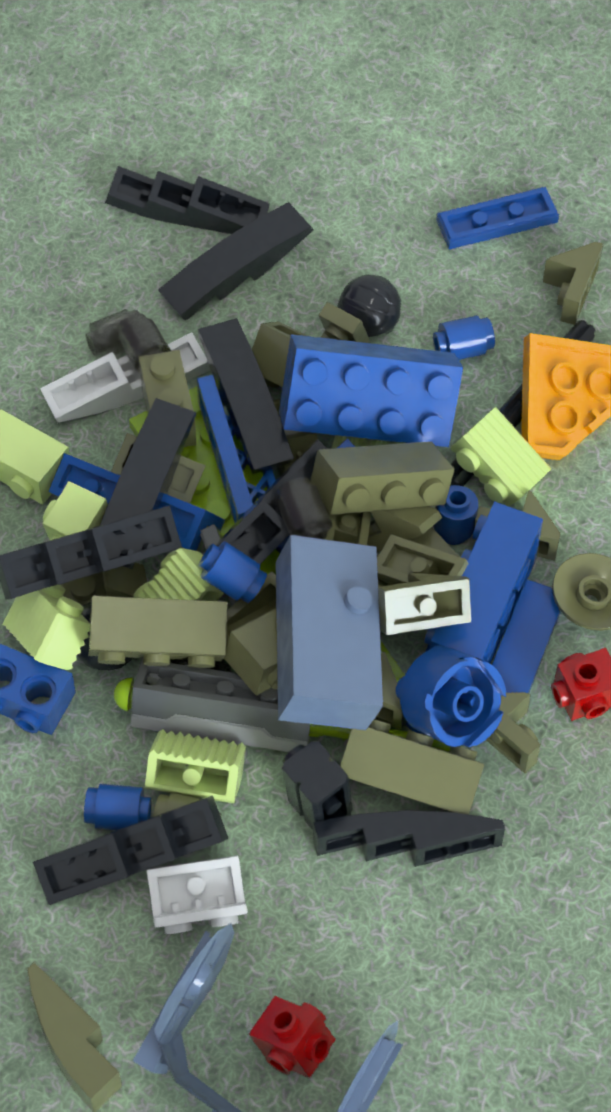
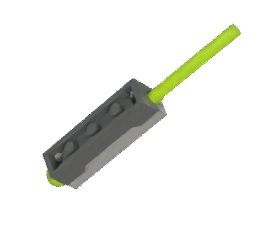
M141 658L135 682L133 677L125 678L114 689L116 704L125 711L132 709L131 727L152 731L164 729L166 733L172 730L174 734L181 732L186 736L190 733L192 737L199 735L200 738H205L207 736L210 740L216 738L218 741H222L225 739L229 743L234 741L236 744H240L242 742L248 746L290 752L301 744L306 746L310 736L319 737L325 735L349 739L351 733L349 728L278 720V689L270 688L256 696L239 675L232 672L194 668L170 663L169 666H148L143 664V658ZM390 729L389 733L406 738L408 731ZM435 739L432 747L448 752L451 746Z

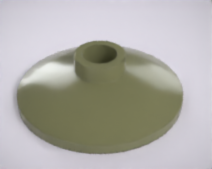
M583 553L567 559L558 568L553 579L552 593L557 607L566 618L578 626L590 630H610L611 558L602 554ZM586 595L596 597L598 602L588 599Z

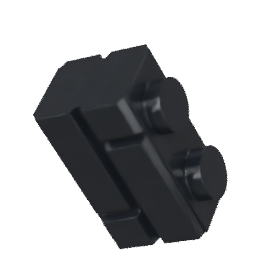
M311 741L306 746L301 744L288 752L283 759L284 765L282 766L288 802L300 816L304 815L305 822L313 830V822L351 815L353 808L348 775L336 761H332L331 755L319 741Z

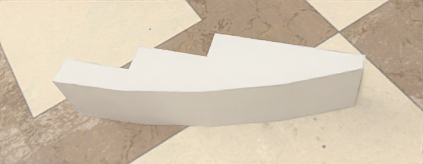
M191 332L158 350L154 343L151 342L118 360L114 353L111 352L40 388L57 423L99 414L144 398L140 377V356L180 350L187 381L210 371L206 356Z

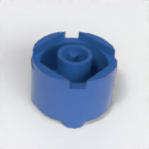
M436 645L420 655L411 664L405 676L397 682L396 695L400 700L405 719L415 730L449 746L472 747L489 738L500 724L503 716V711L499 710L501 695L506 697V687L501 674L490 663L457 649Z

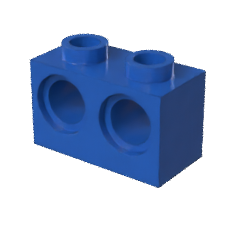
M0 644V681L10 682L5 687L0 688V714L13 719L16 725L27 732L37 733L40 730L52 735L76 693L73 674L61 668L38 662L32 656ZM38 697L50 698L42 704L31 703Z

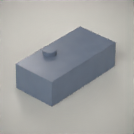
M290 535L276 560L278 720L367 730L383 707L377 548L375 546Z

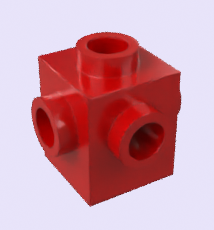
M606 647L585 655L583 653L572 654L557 664L554 683H551V692L559 708L565 707L571 721L582 717L587 719L599 717L611 707V656Z
M277 996L273 997L248 1034L262 1052L266 1061L274 1069L286 1075L294 1071L309 1079L319 1064L326 1059L330 1047L336 1040L324 1023L326 1020L325 1015L319 1009L306 1002L299 1006Z

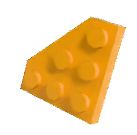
M529 333L524 337L521 435L541 458L560 460L611 416V345Z

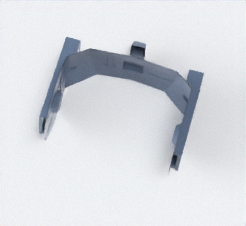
M229 923L217 931L213 937L209 936L212 933L205 931L133 1059L135 1063L152 1073L167 1074L168 1070H170L174 1081L213 1109L212 1112L242 1111L189 1072L181 1033L213 987L226 961L234 936L232 924ZM398 1021L388 1026L370 1051L352 1081L337 1112H367L403 1044L394 1041L397 1035Z

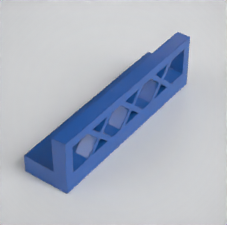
M209 375L197 378L198 403L233 520L236 523L255 503L257 498L259 499L266 492L264 488L267 486L268 489L276 480L273 470L269 469L262 471L263 477L257 486L246 482L243 474L246 465H249L246 454L235 448L232 438L235 431L230 417L225 415L214 376Z
M64 453L48 492L60 496L68 481L106 498L109 504L120 475ZM165 493L159 505V508L170 506L181 545L189 550L197 551L202 539L200 536L201 530L207 526L215 525L221 531L225 519L205 509Z

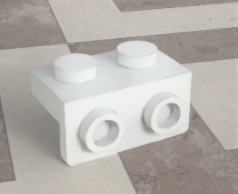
M238 855L147 869L155 928L164 926L165 934L193 930L192 922L209 919L211 927L226 926L229 923L233 925L239 923L238 915L247 914Z

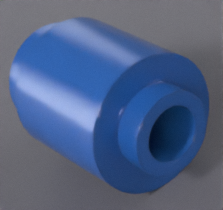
M476 315L439 323L438 332L433 333L435 351L455 353L459 360L485 355L487 350L494 349L495 334L490 319L488 317L480 319Z
M453 485L449 488L445 505L435 506V509L440 512L442 518L433 525V528L447 544H461L473 535L479 504L475 493L467 487Z
M226 541L222 542L218 547L211 544L198 564L203 569L201 579L235 601L242 599L246 603L251 602L260 591L267 577V573L260 569L258 562Z
M101 783L98 788L88 787L84 804V823L95 824V829L116 831L151 817L152 798L144 797L143 787Z

